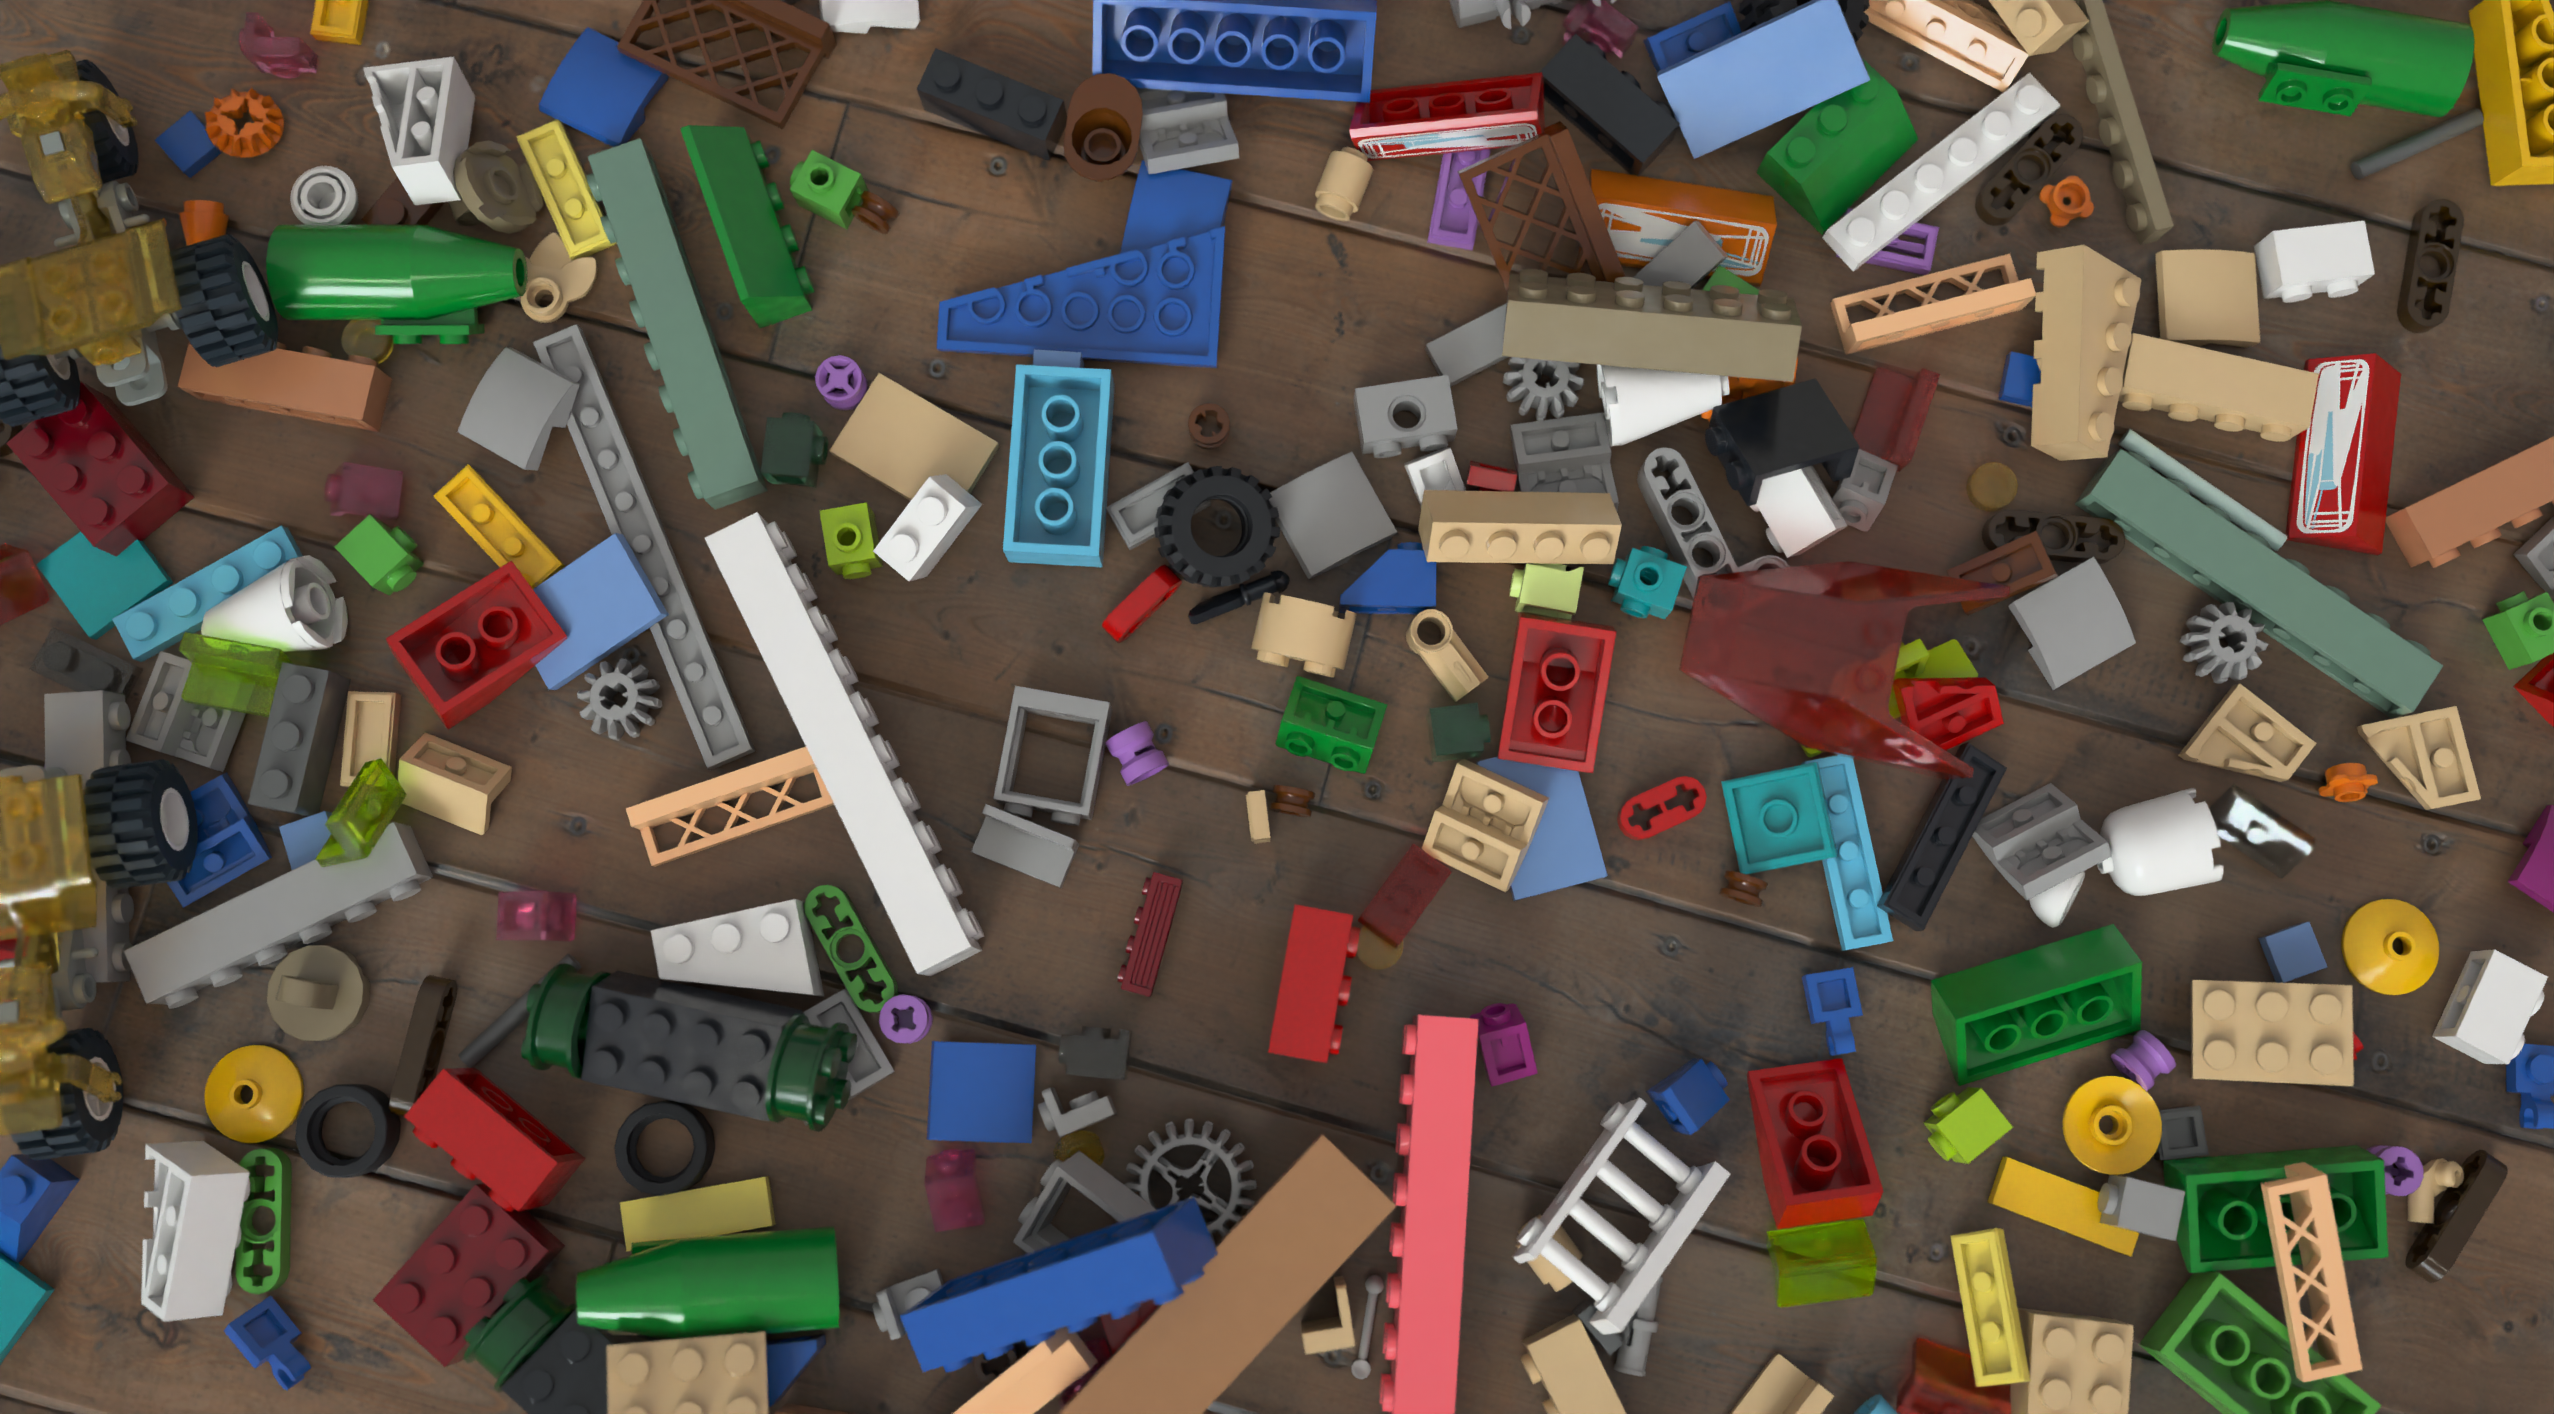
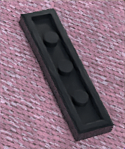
M1970 743L1960 745L1884 890L1877 907L1914 931L1925 929L2007 767Z

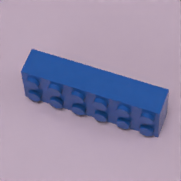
M1093 0V76L1096 74L1112 73L1126 78L1136 88L1370 103L1377 0Z
M1192 1197L950 1279L900 1315V1318L922 1371L926 1372L943 1366L945 1372H952L972 1362L973 1356L984 1353L986 1359H992L1014 1348L1013 1343L1025 1340L1027 1346L1036 1345L1054 1336L1056 1329L1067 1326L1070 1333L1082 1330L1094 1324L1098 1320L1097 1316L1110 1312L1112 1319H1116L1134 1312L1140 1308V1302L1152 1298L1156 1305L1169 1302L1184 1293L1183 1285L1193 1282L1205 1274L1203 1267L1218 1252L1196 1199Z

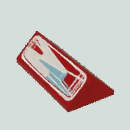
M1543 73L1371 90L1370 103L1357 102L1349 128L1350 138L1356 149L1367 155V161L1512 147L1543 133V128H1545Z
M2376 353L2308 359L2305 361L2304 370L2318 373L2319 376L2310 427L2299 433L2296 438L2286 526L2287 540L2380 555L2383 549L2401 373Z

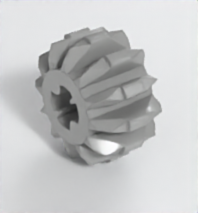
M1518 357L1510 358L1508 364L1513 371L1504 374L1503 383L1513 387L1506 395L1508 402L1522 399L1523 402L1518 411L1521 416L1526 415L1531 407L1536 409L1535 416L1537 421H1544L1547 409L1550 410L1553 416L1560 418L1565 412L1564 405L1572 407L1576 405L1579 398L1574 391L1582 389L1584 385V379L1574 375L1579 370L1580 363ZM1542 374L1551 378L1550 383L1547 382L1545 388L1536 384L1537 378L1540 379Z
M2225 602L2219 608L2210 604L2201 608L2200 616L2195 615L2187 620L2185 624L2191 633L2182 635L2179 642L2191 647L2192 651L2184 655L2183 661L2192 662L2197 660L2199 664L2196 668V676L2203 677L2211 672L2214 683L2226 682L2229 677L2234 681H2239L2247 677V669H2256L2263 663L2257 653L2266 650L2269 644L2257 639L2256 634L2263 631L2265 625L2261 623L2251 625L2249 623L2252 615L2251 609L2245 608L2237 613L2234 602ZM2225 638L2229 647L2222 648L2219 639Z
M621 658L616 664L615 669L606 661L600 662L601 677L598 678L591 673L585 674L584 679L592 685L591 690H582L577 693V697L580 700L590 703L579 712L580 716L585 720L594 719L591 730L599 735L608 730L609 738L619 741L624 731L633 738L640 736L638 722L641 721L649 726H653L655 719L648 715L647 712L649 708L658 709L662 707L661 700L650 696L660 688L659 682L654 679L646 680L649 670L643 665H638L632 669L631 662L627 659ZM617 692L628 698L623 707L618 706L616 702L612 701Z

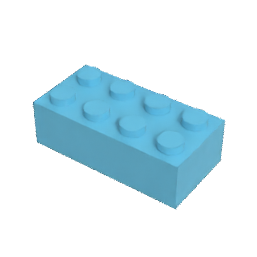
M1016 364L1003 552L1009 562L1103 567L1115 388L1111 369Z

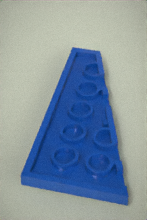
M1226 227L1214 228L1209 230V232L1195 236L1180 237L1169 240L1165 244L1142 250L1135 249L1068 267L1066 268L1067 270L1045 276L1030 277L1024 279L1025 281L995 289L993 287L940 301L937 349L946 352L1027 357L1034 356V349L1081 352L1083 360L1217 368Z

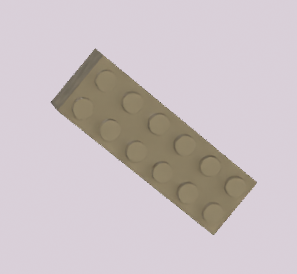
M1522 269L1519 274L1509 275L1502 356L1793 382L1802 324L1794 298H1787V293L1783 291L1763 289L1759 291L1758 295L1741 294L1739 289L1726 285L1712 286L1710 291L1691 289L1690 284L1679 281H1666L1662 287L1643 285L1644 282L1642 280L1632 277H1618L1615 279V283L1596 281L1595 276L1586 273H1570L1567 275V278L1548 277L1546 271L1539 269Z

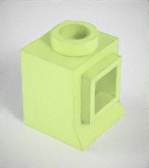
M1526 563L1523 570L1514 568L1509 596L1517 598L1515 611L1571 620L1572 615H1575L1584 567L1566 571L1567 565Z

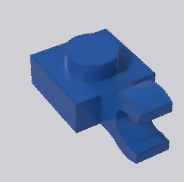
M1853 967L1802 976L1811 1024L1826 1023V1042L1829 1055L1835 1056L1855 1052V1041L1849 1018L1862 1016L1863 1013Z
M2524 1044L2520 1053L2509 1064H2506V1092L2521 1093L2519 1113L2521 1128L2554 1129V1103L2550 1097L2554 1096V1046Z
M271 1295L230 1322L224 1330L254 1369L268 1361L275 1379L286 1391L303 1380V1374L311 1369L307 1359L292 1345L301 1335V1331Z

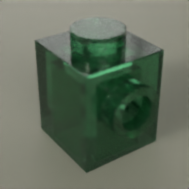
M785 412L782 413V418L767 417L761 474L769 483L817 487L819 465H825L828 457V439L823 436L815 421H810L811 418L808 415Z
M1478 702L1430 708L1426 715L1432 763L1480 757L1484 751L1483 743L1491 742L1487 714L1479 715Z

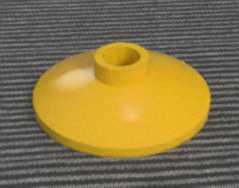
M2381 899L2369 902L2358 908L2350 916L2343 929L2341 950L2344 962L2351 975L2361 985L2373 992L2384 995H2401L2412 992L2424 985L2435 971L2439 959V941L2436 931L2425 914L2407 902L2396 899ZM2395 938H2399L2402 941L2403 952L2401 955H2398L2393 950L2392 944Z
M264 1045L241 1047L225 1055L211 1071L205 1087V1107L213 1125L226 1137L243 1143L264 1142L282 1134L298 1116L304 1097L303 1080L296 1064L282 1051ZM246 1085L250 1086L253 1090V1097L249 1103H245L241 1099V1091Z
M2101 1076L2083 1083L2070 1096L2063 1113V1133L2069 1149L2083 1165L2099 1173L2122 1175L2136 1171L2153 1157L2160 1143L2162 1121L2155 1101L2143 1087L2123 1077ZM2105 1115L2110 1117L2113 1122L2112 1130L2107 1134H2104L2099 1128V1121Z

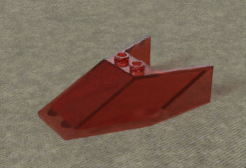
M1851 561L1699 576L1679 671L1806 748L1942 779L1972 778L1973 767L1895 720L1890 715L1888 704L1906 616L1912 608L1964 601L1987 602L2009 596L2011 587Z

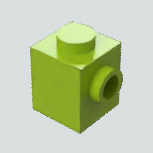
M867 502L820 510L828 566L836 575L843 574L844 579H858L871 575V569L883 567L882 558L873 552L879 544L875 515Z
M1967 1087L1958 1095L1951 1092L1939 1099L1930 1108L1934 1115L1924 1122V1125L1932 1133L1928 1137V1141L1934 1150L1946 1161L1952 1158L1954 1162L1969 1164L2013 1128L1982 1088Z

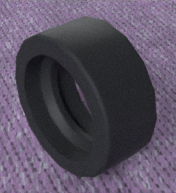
M337 1084L320 1090L305 1103L297 1119L295 1140L300 1156L312 1170L327 1177L351 1178L375 1171L391 1158L399 1142L401 1124L399 1116L390 1112V1099L386 1094L369 1085ZM345 1101L357 1102L366 1106L371 1112L375 1123L374 1140L369 1150L362 1156L352 1160H343L331 1155L325 1148L322 1138L323 1121L328 1111L335 1105Z
M672 1100L645 1104L631 1113L618 1130L614 1147L616 1163L626 1182L640 1192L661 1196L685 1191L701 1181L712 1164L715 1152L713 1129L704 1114L690 1104ZM664 1118L677 1120L686 1126L692 1135L694 1145L691 1161L686 1168L678 1174L669 1177L656 1176L648 1172L642 1166L637 1154V1143L642 1131L655 1120Z

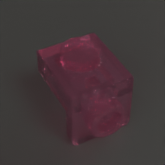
M257 12L246 13L245 28H242L239 34L240 48L243 55L262 73H271L282 78H296L299 76V73H317L318 56L300 37H274L273 28Z
M348 462L342 463L336 469L335 474L329 473L326 479L324 500L332 502L330 514L334 516H342L344 513L363 516L371 514L376 518L397 519L403 471Z
M947 1149L936 1155L928 1156L924 1184L935 1232L983 1225L985 1213L976 1176L975 1150Z

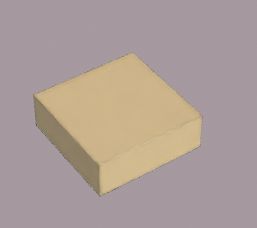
M1265 790L1248 792L1246 802L1251 842L1254 841V844L1270 842Z

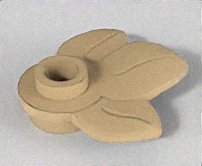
M555 232L550 233L538 244L530 259L525 257L528 281L525 294L520 296L522 308L531 319L537 322L550 323L558 320L566 312L569 302L583 298L592 289L597 277V261L593 257L572 260L558 234ZM553 295V302L549 306L540 307V300L543 296Z

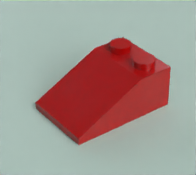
M511 560L385 638L397 661L449 730L491 703L567 639V635Z
M1524 612L1518 613L1498 759L1593 773L1616 638V630L1613 626Z
M1838 1058L1748 1071L1747 1081L1763 1180L1777 1230L1873 1216L1884 1191L1843 1059Z

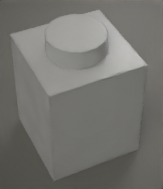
M2109 1175L2108 1183L2102 1186L2098 1197V1210L2102 1212L2100 1223L2176 1241L2185 1191L2130 1177Z

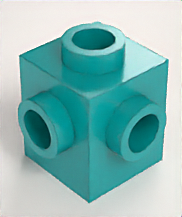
M1641 546L1640 550L1632 548L1625 557V560L1616 559L1611 571L1608 585L1615 587L1611 601L1621 604L1620 610L1631 616L1647 618L1648 614L1665 619L1673 610L1687 566L1667 560V553L1653 547Z

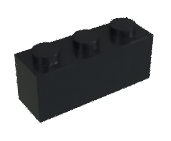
M1577 34L1540 71L1543 73L1544 100L1631 175L1640 176L1672 142L1680 125L1675 120L1673 111L1661 101L1654 102L1641 90V86L1635 77L1626 71L1620 72L1607 61L1605 53L1597 44L1591 41L1585 42Z
M935 48L917 87V92L925 111L1048 161L1051 160L1066 127L1067 114L1064 100Z

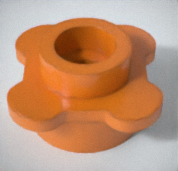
M2068 176L2056 186L2045 185L2039 193L2040 201L2047 204L2051 213L2050 222L2056 227L2063 228L2070 220L2077 217L2085 219L2093 213L2094 204L2090 201L2089 189L2077 176ZM2063 198H2068L2070 205H2065Z
M2343 763L2332 766L2325 771L2327 785L2320 787L2318 790L2321 796H2334L2336 801L2352 802L2364 798L2368 793L2367 789L2371 785L2377 784L2378 779L2376 775L2367 774L2366 766L2363 764Z

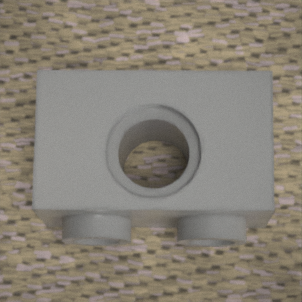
M1448 375L1355 388L1354 407L1362 455L1373 453L1374 458H1389L1401 454V449L1416 446H1420L1421 451H1436L1447 447L1449 441H1454L1458 428ZM1400 411H1410L1417 417L1418 424L1412 428H1402L1395 423L1393 416Z

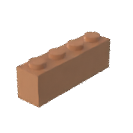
M278 342L276 350L220 367H212L197 353L191 343H188L178 387L199 400L370 431H380L392 378L377 368L378 363L375 360L359 355H348L347 361L334 359L331 353L308 346L302 348V353L286 350V345Z
M2554 436L2387 516L2385 522L2409 566L2412 568L2429 560L2432 568H2435L2459 557L2461 554L2457 547L2468 541L2471 542L2473 548H2476L2502 536L2498 527L2511 521L2514 528H2518L2543 516L2539 507L2549 502H2552L2554 505Z

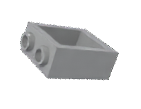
M1015 686L993 797L998 804L1005 805V812L1027 818H1032L1033 810L1052 813V822L1079 826L1080 818L1092 820L1106 748L1105 742L1107 741L1113 710L1110 702ZM1028 713L1095 725L1080 803L1013 792Z
M1078 1151L1064 1162L1057 1159L1047 1169L1040 1181V1184L1045 1188L1039 1198H1033L1020 1214L1018 1221L1023 1225L1013 1242L1025 1252L1030 1253L1068 1240L1069 1238L1050 1223L1072 1186L1119 1222L1156 1209L1082 1152Z

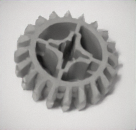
M1192 1118L1185 1120V1134L1178 1135L1174 1122H1168L1165 1126L1169 1139L1163 1141L1156 1131H1152L1148 1134V1137L1156 1148L1152 1152L1142 1145H1138L1135 1148V1153L1146 1161L1143 1166L1137 1163H1129L1126 1170L1131 1174L1140 1175L1139 1182L1131 1181L1124 1185L1133 1192H1139L1140 1197L1157 1210L1150 1191V1179L1153 1169L1159 1172L1171 1184L1173 1197L1169 1205H1172L1181 1196L1178 1190L1182 1186L1177 1185L1178 1178L1170 1173L1169 1170L1178 1176L1182 1175L1189 1178L1193 1173H1197L1202 1164H1205L1206 1168L1200 1175L1203 1181L1199 1183V1186H1204L1203 1194L1212 1201L1203 1195L1198 1196L1195 1193L1189 1195L1188 1198H1184V1200L1195 1197L1197 1204L1206 1207L1208 1210L1211 1209L1219 1215L1214 1220L1206 1223L1215 1245L1212 1233L1218 1230L1223 1238L1230 1230L1225 1224L1229 1220L1236 1224L1243 1217L1236 1212L1237 1206L1250 1209L1254 1205V1200L1241 1196V1190L1255 1189L1257 1182L1254 1179L1241 1180L1240 1174L1251 1170L1254 1167L1252 1160H1245L1237 1164L1234 1157L1241 1154L1245 1147L1241 1142L1235 1144L1230 1150L1224 1146V1143L1231 1134L1229 1130L1224 1129L1217 1140L1209 1137L1213 1129V1122L1211 1121L1204 1123L1202 1135L1194 1134L1195 1124ZM1193 1144L1207 1148L1199 1161L1191 1167H1180L1162 1157L1168 1150L1181 1145ZM1219 1157L1227 1166L1231 1177L1232 1191L1228 1203L1220 1198L1210 1188L1208 1183L1209 1171Z

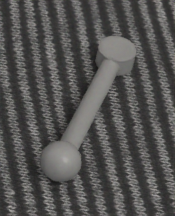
M1378 1275L1369 1276L1365 1282L1368 1298L1358 1358L1351 1365L1352 1374L1358 1379L1367 1378L1371 1372V1366L1367 1359L1378 1294L1384 1289V1281Z

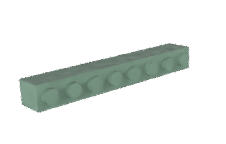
M639 138L588 156L593 173L586 175L587 181L597 202L603 201L607 215L601 217L602 226L610 243L617 242L621 257L615 259L616 267L624 285L631 284L636 299L629 302L630 308L638 327H646L650 342L644 344V349L653 370L660 369L665 385L658 387L659 394L668 413H675L679 428L674 429L673 434L682 456L689 455L694 471L688 473V479L696 498H704L716 510L767 492L762 472L652 153L643 140Z
M2119 449L2104 460L2076 501V506L2093 517L2106 518L2116 522L2122 528L2125 539L2221 604L2234 602L2237 613L2245 608L2251 609L2252 615L2249 623L2252 625L2257 623L2264 624V633L2391 719L2414 712L2443 667L2442 664L2430 657L2431 653L2425 646L2412 640L2403 639L2390 630V624L2378 615L2365 613L2351 604L2350 598L2346 593L2333 586H2324L2309 575L2310 571L2303 564L2293 559H2284L2269 549L2270 545L2263 537L2252 532H2244L2229 522L2230 518L2223 510L2212 505H2204L2189 495V489L2181 482L2172 478L2165 479L2152 470L2150 463L2141 455Z

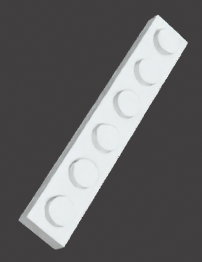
M2029 72L1825 232L1823 239L1854 272L2053 116L2061 105Z

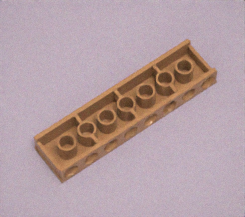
M1319 1135L1215 1245L1218 1254L1203 1267L1205 1274L1197 1280L1183 1285L1184 1293L1181 1296L1160 1304L1057 1414H1203L1393 1211L1396 1205L1324 1135Z

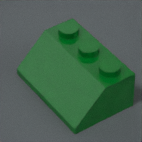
M1864 59L1870 81L1816 104L1766 153L1756 171L1769 186L1821 235L1918 141L1917 134L1898 91Z

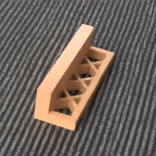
M1869 0V8L1864 11L1869 16L1868 22L2003 93L2008 89L2028 57L2027 52L2001 16L1971 0Z
M2006 254L1834 298L1830 305L1845 354L1847 355L2022 310L2036 296V292L2031 278L2018 280L2011 255ZM2000 269L2005 285L1985 290L1976 286L1983 273ZM1974 275L1971 282L1963 279ZM1946 282L1965 291L1962 296L1938 301L1932 297L1938 285ZM1930 287L1927 294L1919 290ZM1903 293L1921 302L1919 307L1896 313L1888 309L1893 297ZM1886 298L1883 305L1875 302L1876 300ZM1862 305L1877 315L1875 318L1850 324L1846 308Z
M805 746L628 807L626 812L631 827L639 829L651 866L656 867L830 807L834 803ZM814 772L822 797L806 803H801L788 797L797 778ZM785 782L781 792L770 788ZM764 790L778 797L768 816L756 819L742 812L752 793ZM740 798L735 808L725 804ZM785 801L795 805L780 811ZM719 806L731 812L732 814L722 832L711 835L697 828L706 809ZM694 814L689 824L680 820V818ZM739 817L750 821L735 827ZM672 821L686 828L677 847L660 852L653 830L654 827ZM694 833L704 837L690 842Z
M2305 1162L2284 1166L2285 1179L2262 1183L2261 1188L2296 1377L2304 1383L2362 1370L2327 1175ZM2289 1193L2294 1223L2283 1216L2279 1195ZM2285 1224L2290 1227L2287 1234L2285 1230ZM2297 1241L2303 1272L2292 1265L2290 1252ZM2294 1273L2299 1276L2296 1282L2294 1279ZM2306 1290L2308 1292L2312 1320L2301 1314L2299 1300ZM2303 1322L2308 1324L2305 1330L2303 1327ZM2316 1339L2318 1352L2327 1361L2310 1364L2308 1349Z
M1067 1326L1059 1328L1055 1331L1056 1334L1038 1344L952 1414H1034L1090 1370L1098 1361L1076 1332L1070 1333Z

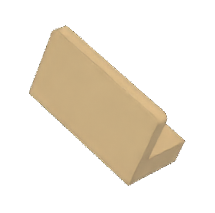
M425 732L399 759L397 800L414 809L483 835L489 829L491 803L511 781L512 767Z
M1343 1276L1333 1277L1339 1316L1301 1322L1305 1354L1355 1347L1347 1289Z
M1776 1353L1729 1414H1821L1834 1395L1809 1378L1781 1354Z

